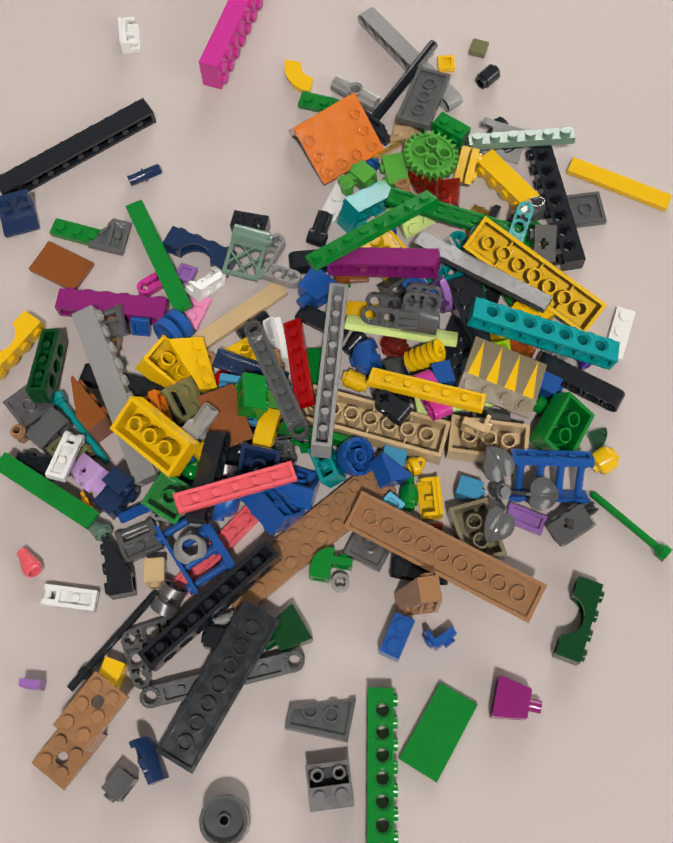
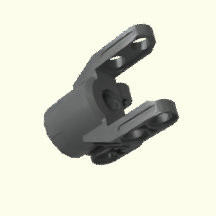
M411 282L407 285L404 296L373 292L368 296V306L363 309L361 318L368 325L436 336L442 291L439 286L434 284ZM434 289L438 292V295L428 291ZM378 297L381 303L375 306L371 304L370 299ZM395 299L399 302V306L391 308L389 301ZM371 310L375 312L376 317L372 320L367 319L365 316L366 311ZM385 314H393L395 320L387 322L384 319Z

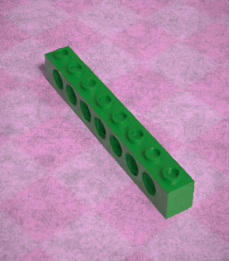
M368 687L367 843H398V831L394 830V821H398V807H394V797H398V783H394V774H398V760H394V751H398V738H394V729H398V715H394V706H398V694L393 693V688ZM380 705H385L389 710V713L384 717L379 716L376 712L377 707ZM385 727L389 732L388 737L380 739L376 734L377 729ZM380 749L386 750L389 754V758L385 762H380L376 757V753ZM379 772H385L388 775L389 781L386 785L377 783L376 776ZM380 795H385L389 800L388 806L384 809L379 808L376 804V799ZM384 818L388 821L389 828L386 832H379L377 830L376 823L379 819Z

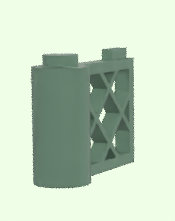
M235 224L222 268V274L257 282L258 279L262 280L264 268L261 267L267 248L272 246L273 242L271 232ZM234 246L241 247L244 252L235 256L232 250ZM257 251L261 252V255L253 260L249 253ZM246 255L250 263L242 266L238 259ZM234 261L239 266L234 271L227 269L228 264ZM253 265L256 270L255 276L247 274L245 269Z

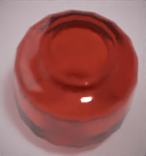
M384 336L380 342L382 353L388 357L393 356L396 358L401 356V358H404L405 351L409 349L407 339Z

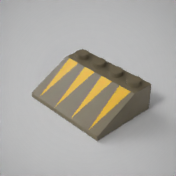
M475 336L455 387L487 394L486 403L529 419L538 398L547 364Z

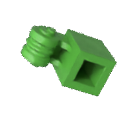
M362 159L358 163L353 164L347 175L342 174L337 180L342 194L351 195L354 192L355 185L360 189H364L372 183H376L377 171Z

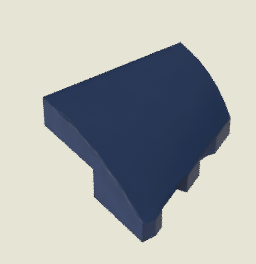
M155 736L129 741L130 747H135L138 755L137 762L143 771L148 785H154L169 778L162 755L155 752L158 748Z

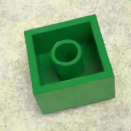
M161 471L140 503L176 525L182 514L178 515L173 494L192 489V487L177 477L166 476Z

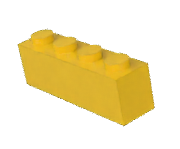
M493 149L481 157L480 164H476L475 171H478L477 175L482 177L488 186L494 189L500 198L511 206L513 211H516L517 206L521 202H529L531 197L540 196Z

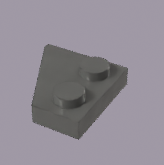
M113 218L107 227L103 228L98 233V236L88 243V248L123 256L131 222Z

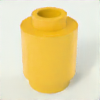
M353 369L344 372L341 379L344 382V387L359 393L360 391L366 392L368 387V377Z

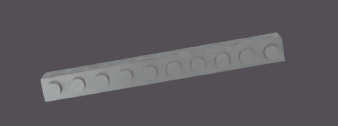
M330 283L311 440V457L331 458L348 284Z
M90 305L71 315L113 424L129 398L134 396L132 391H129V380L125 374L123 375L121 370L123 368L122 362L115 354L117 349L109 339L110 331L106 325L104 326V315L100 309L97 310L94 306ZM117 435L135 484L143 487L154 482L161 471Z

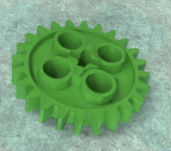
M425 130L424 134L418 131L417 136L412 134V137L408 138L402 155H404L403 161H407L405 166H411L410 172L416 171L415 176L422 175V180L426 176L428 181L434 177L435 181H437L439 177L444 180L445 175L450 177V174L454 173L460 157L458 155L459 150L455 149L456 144H451L452 139L446 140L447 135L441 137L440 132L436 135L432 130L428 134L427 130Z

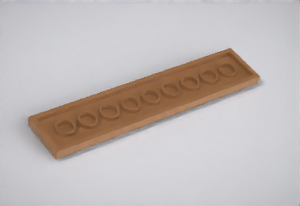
M373 470L367 475L349 479L269 543L282 560L235 601L232 606L235 610H239L244 599L258 606L310 564L317 552L331 547L350 530L345 528L344 525L362 491L382 501L390 491L395 494L397 490L393 486L380 489Z
M364 491L361 492L344 525L345 528L431 573L439 575V577L527 623L530 622L547 587V584Z

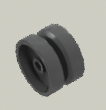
M228 794L217 795L208 800L201 809L199 817L200 831L204 839L209 843H238L246 836L251 824L250 810L246 803L239 797ZM223 816L228 817V823L226 825H222Z

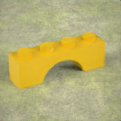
M25 310L12 323L15 329L13 342L9 347L0 351V380L19 362L24 353L31 349L35 341L40 338L42 329H45L41 321Z

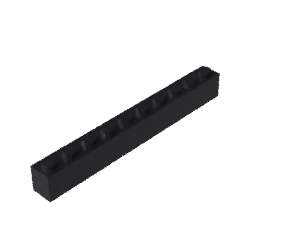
M142 98L24 163L15 166L11 170L0 174V193L4 195L27 189L28 192L36 189L156 123L153 110Z

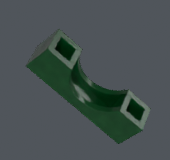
M582 576L575 580L570 600L579 609L580 624L575 632L561 634L558 637L552 657L575 666L585 661L587 656L585 646L586 642H590L593 635L591 625L598 618L599 611L596 608L598 603H601L605 592L602 591L604 584Z

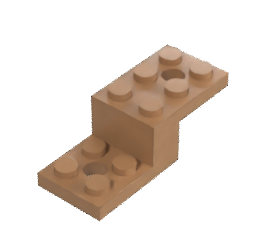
M95 671L54 722L53 726L58 730L32 761V764L61 789L66 790L108 736L103 731L130 697ZM102 696L104 704L100 708H95L93 705L94 699ZM61 752H66L68 760L65 764L60 765L57 760L58 755Z

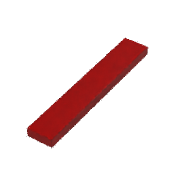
M297 318L283 323L293 393L300 408L303 409L315 405L316 400L303 322L301 318Z

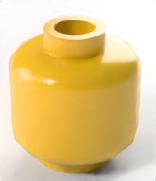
M602 446L592 453L595 462L594 467L591 468L595 473L600 472L603 475H607L619 466L618 460L620 457L612 447Z

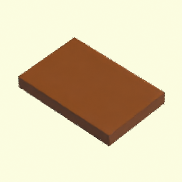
M48 241L29 267V270L65 289L71 287L77 290L94 267V264Z
M233 383L197 397L200 408L206 402L214 406L220 413L208 429L209 431L229 432L231 436L230 447L253 439L254 435L247 417L237 416V391Z

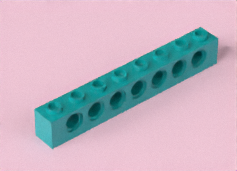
M476 297L470 306L466 326L608 370L618 362L620 342L611 338H605L593 332H586L573 326H567L538 315L516 310L484 298Z

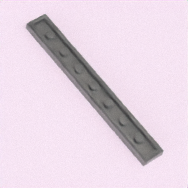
M424 231L413 242L414 248L439 249L442 262L541 313H544L553 299L552 296Z

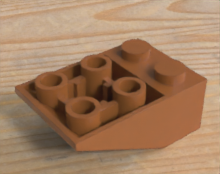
M72 376L71 384L76 417L99 444L113 433L110 430L112 425L110 416L81 379L77 381Z

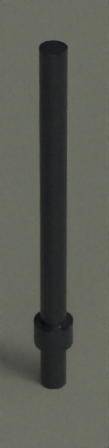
M154 590L85 666L82 665L77 671L78 674L67 685L72 692L84 679H88L92 674L91 671L121 639L122 634L129 630L149 608L155 596L158 595Z

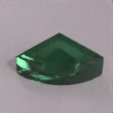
M606 427L587 434L594 452L606 442Z

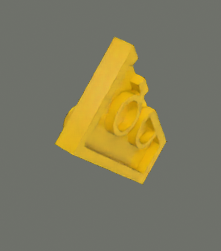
M203 337L176 338L166 341L168 347L172 348L175 352V358L178 363L181 362L185 368L187 377H192L199 392H210L217 389Z

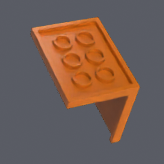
M355 92L288 130L291 137L294 135L298 137L323 185L349 171L351 166L358 163L361 159L366 161L384 151Z

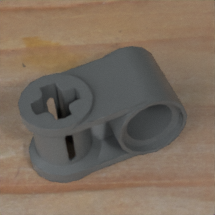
M291 439L275 440L272 449L281 450L283 463L288 461L294 463L298 460L297 456H295L296 445L290 442Z

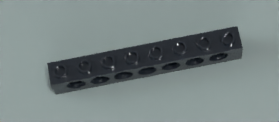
M552 145L530 146L525 155L526 160L530 163V174L534 176V188L538 190L539 197L545 199L543 219H546L547 225H557L556 264L560 266L561 271L580 269L583 267L586 258Z
M265 540L137 654L150 670L157 672L200 634L207 625H210L282 560L280 555Z

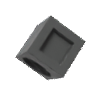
M117 766L101 789L105 791L104 796L112 803L115 801L123 802L139 779L123 766Z

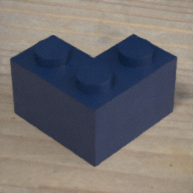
M116 465L102 479L106 487L92 500L113 520L119 518L118 514L125 511V508L130 503L135 502L141 492L133 479Z

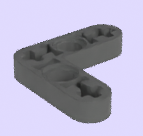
M164 617L127 630L122 634L121 643L131 681L136 688L143 690L152 683L151 671L143 660L139 665L131 663L132 656L137 654L155 638L149 639L146 637L147 629L155 628L157 636L161 633L158 627L159 624L164 628L169 625V621L173 622L177 618ZM141 631V636L144 639L143 642H141L140 638L133 640V645L126 642L129 640V635L138 637L140 636L138 632ZM141 669L142 675L147 677L144 680V685L137 682L140 679L139 672H134V670Z

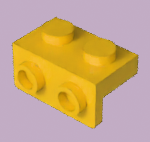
M462 146L454 181L471 185L472 181L475 182L478 172L474 171L475 166L480 164L482 154L479 153L480 149Z

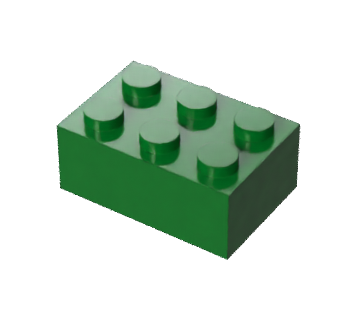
M571 392L555 393L529 441L539 450L576 451L595 414Z

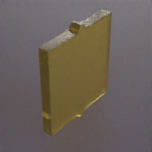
M406 138L395 142L372 156L373 159L381 157L407 141Z

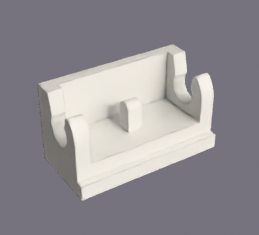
M118 17L119 40L123 54L141 52L139 26L137 23L129 24V22L135 21L134 17Z
M212 266L211 269L215 273L210 271L208 275L197 282L190 280L188 282L190 286H186L185 291L200 302L225 285L226 274H222L218 267Z

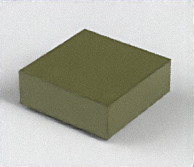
M473 38L469 55L485 58L489 42Z

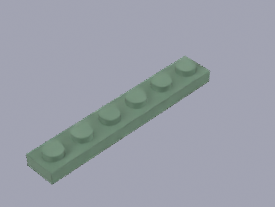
M573 127L468 134L469 147L480 150L575 144V134Z

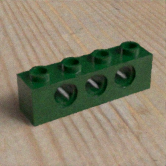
M60 328L42 329L25 389L34 404L53 402L68 343Z

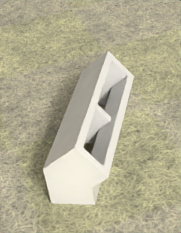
M270 316L262 321L265 333L272 348L280 350L282 363H288L286 339L281 318Z

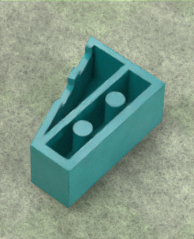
M381 180L377 183H372L364 189H360L352 195L346 196L343 200L337 224L348 233L367 223L366 221L372 216L376 218L389 207L386 205V201L391 187L384 180Z

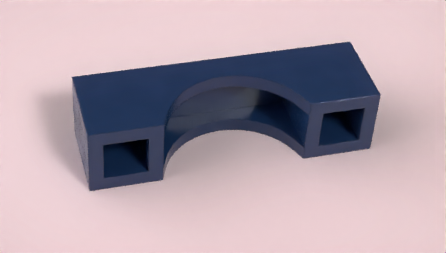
M172 226L162 242L167 253L179 258L192 252L203 253L210 258L211 267L216 266L221 271L229 248L219 245L216 241L206 240L199 234L194 235L182 227L177 228L175 226ZM236 262L228 264L227 269L233 270Z

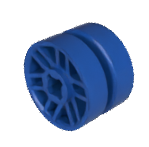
M170 309L153 324V330L158 339L163 334L169 339L190 338L194 334L189 320L176 309Z

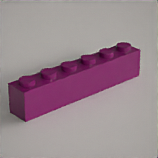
M359 247L328 264L326 267L329 276L438 278L441 258L439 249Z
M68 287L66 289L59 288L55 309L60 316L72 317L71 314L90 305L94 306L97 310L104 311L121 303L125 309L124 317L127 323H130L131 317L135 316L150 318V324L153 325L170 310V305L167 298L161 296L147 297L142 294L136 296L127 293L116 294L108 291L95 292L90 289L76 290Z

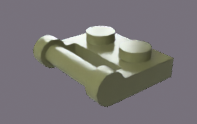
M191 376L160 390L161 395L165 396L176 417L177 425L194 418L200 410L197 397L201 396ZM171 392H176L186 414H182Z

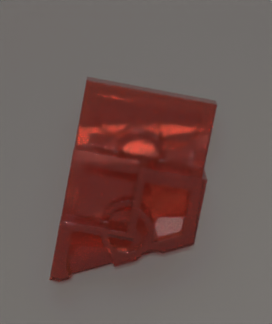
M415 173L408 174L410 183L417 194L428 190L438 201L459 207L460 177L444 180L439 177L437 181L433 177L428 181V177L422 180V175L420 174L418 176H415Z

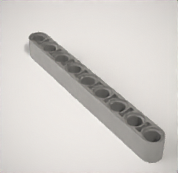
M374 7L358 15V21L362 28L406 71L420 53ZM426 61L425 64L422 66L424 68L436 70L428 61ZM450 83L440 103V107L446 112L451 111L463 102L460 93Z

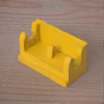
M440 476L420 478V481L417 482L420 520H442L444 513Z

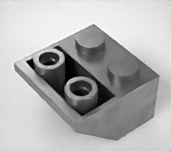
M349 760L305 765L310 812L354 806Z

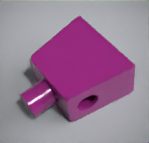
M499 675L496 678L490 718L526 720L528 712L541 713L542 701L531 699L532 688Z

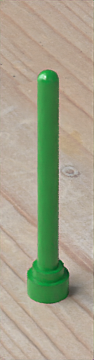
M596 491L590 493V497L655 550L654 553L661 562L671 553L672 549L668 545L664 546L662 543L656 542Z

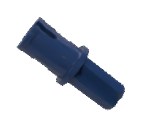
M155 164L146 169L141 168V171L128 175L127 178L131 186L145 180L147 182L148 179L161 174L162 170L159 164Z

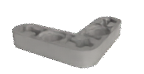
M282 234L271 235L273 237L272 246L267 248L265 256L269 253L274 254L272 258L264 257V264L261 267H264L262 279L288 288H298L302 280L301 274L296 270L276 264L285 249L286 243ZM275 272L282 273L279 277L273 276Z

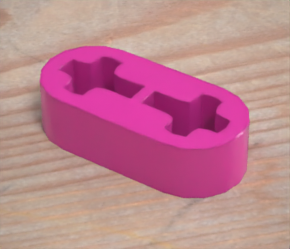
M156 272L140 280L137 284L139 294L147 297L163 289Z

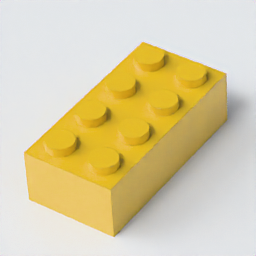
M131 396L110 427V430L168 477L180 476L201 444L143 397Z

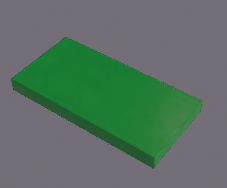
M440 683L399 760L437 783L477 704Z

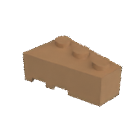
M433 573L421 574L420 577H417L394 593L396 612L404 616L438 612L442 603L439 575L433 576Z

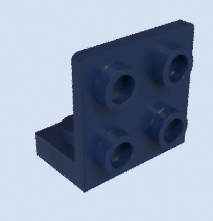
M27 189L0 196V219L6 238L40 228L34 202Z

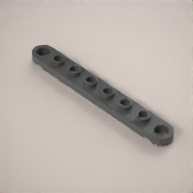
M249 320L250 322H246L247 324L243 328L263 375L266 376V382L284 422L294 440L304 441L310 435V427L262 324L258 320ZM252 327H258L255 330L256 332L250 333L249 331ZM299 427H304V433L302 432L300 435L295 433Z
M296 650L260 658L244 685L298 672L303 668L305 658L301 652ZM297 655L301 661L300 665L291 667L288 663L290 656ZM200 674L148 686L140 693V703L146 708H154L186 700ZM148 691H153L156 694V701L154 703H148L145 700V694Z

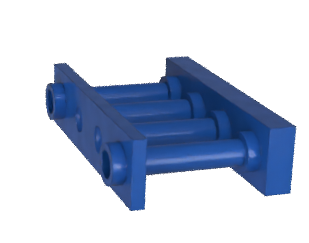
M511 449L510 455L517 466L515 487L511 488V490L530 492V488H523L525 466H537L535 478L544 477L546 466H556L555 486L559 491V497L556 502L576 503L578 505L589 503L587 492L582 489L585 469L587 467H594L595 460L591 451ZM566 467H577L574 490H562ZM511 494L508 497L509 500L514 502L529 501L530 496Z
M186 517L163 532L158 525L154 526L157 532L154 536L160 545L164 543L187 580L188 583L185 586L191 595L195 593L199 598L202 596L198 590L200 586L223 571H231L237 566L210 523L208 525L201 524L200 531L195 534L205 539L209 537L212 544L209 545L210 547L207 549L204 558L191 561L188 565L182 564L176 559L173 548L167 540L168 537L190 524L186 521ZM186 540L182 544V550L184 551L195 544L196 541ZM213 554H220L223 559L220 561L221 564L195 581L191 579L187 571Z

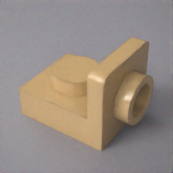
M487 415L484 424L474 417L469 418L465 416L460 430L482 439L484 434H489L493 423H490V419L492 416Z

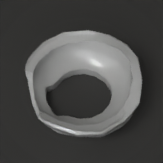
M184 534L174 544V556L181 563L188 565L191 561L204 558L207 552V544L202 537L196 534ZM191 539L197 542V554L188 556L182 550V544L186 540Z

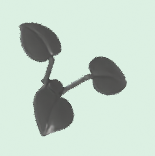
M492 446L485 448L483 472L488 480L495 482L490 486L489 492L501 507L493 506L486 514L484 520V539L486 542L506 539L514 530V518L511 514L506 513L507 507L501 499H507L511 494L530 496V507L543 511L551 508L559 497L558 489L553 481L547 477L535 478L530 484V492L511 490L510 486L504 482L506 481V476L513 474L515 470L514 460L507 451Z

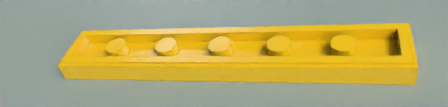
M573 157L566 173L664 212L672 198V195L576 157Z
M372 367L367 380V386L480 414H482L487 394Z

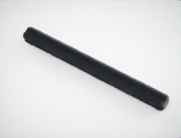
M430 40L375 109L372 115L380 121L414 78L418 67H422L438 47L435 41Z

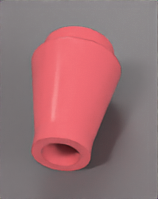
M28 548L18 550L17 556L23 575H26L28 578L39 575L42 571V564Z

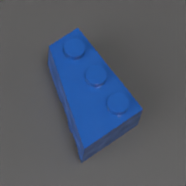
M277 487L239 498L271 536L287 530L306 513L302 508L298 510L290 503L292 499L288 496L284 498L276 491Z

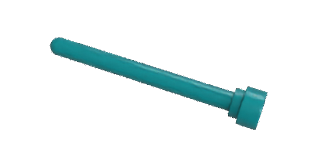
M61 390L55 392L52 403L64 411L80 434L85 435V440L93 447V451L104 464L109 463V457L67 404V396Z

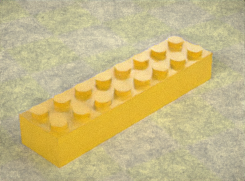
M486 216L463 246V248L481 261L552 296L553 299L547 309L577 329L587 332L608 305Z

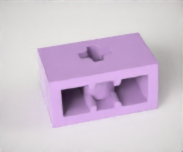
M84 452L74 463L70 471L74 475L72 479L80 484L82 488L89 493L93 490L98 495L106 486L102 479L109 473V471Z

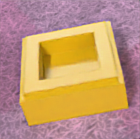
M454 55L437 56L438 71L444 73L455 72Z

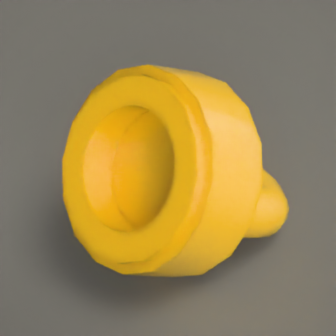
M413 456L406 460L407 469L414 477L422 473L426 464L423 457L415 458Z

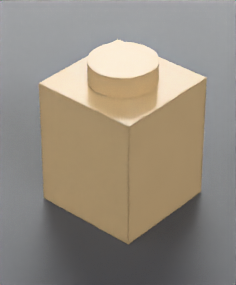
M164 557L143 559L144 584L147 587L159 589L162 582L168 580L167 561Z

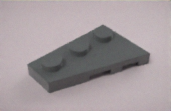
M356 698L339 702L329 701V703L322 704L312 703L290 706L285 730L348 743Z

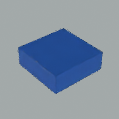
M132 316L130 319L132 335L150 337V318Z

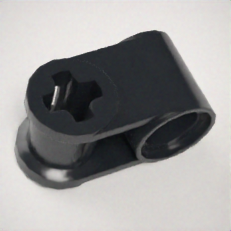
M381 390L376 394L375 409L394 424L401 426L412 412L411 406L387 390Z

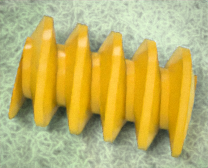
M440 339L422 344V346H417L404 353V363L412 372L429 368L431 364L442 362L446 358L445 346Z

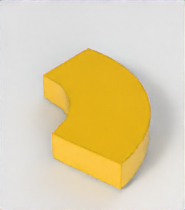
M285 59V75L292 84V87L301 93L302 91L311 92L314 81L312 77L307 76L302 71L301 62Z

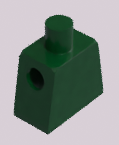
M293 604L275 617L281 620L265 650L267 652L273 647L278 646L281 653L313 642L310 633Z

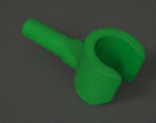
M291 438L290 442L300 447L302 454H309L307 449L310 448L311 442H299Z

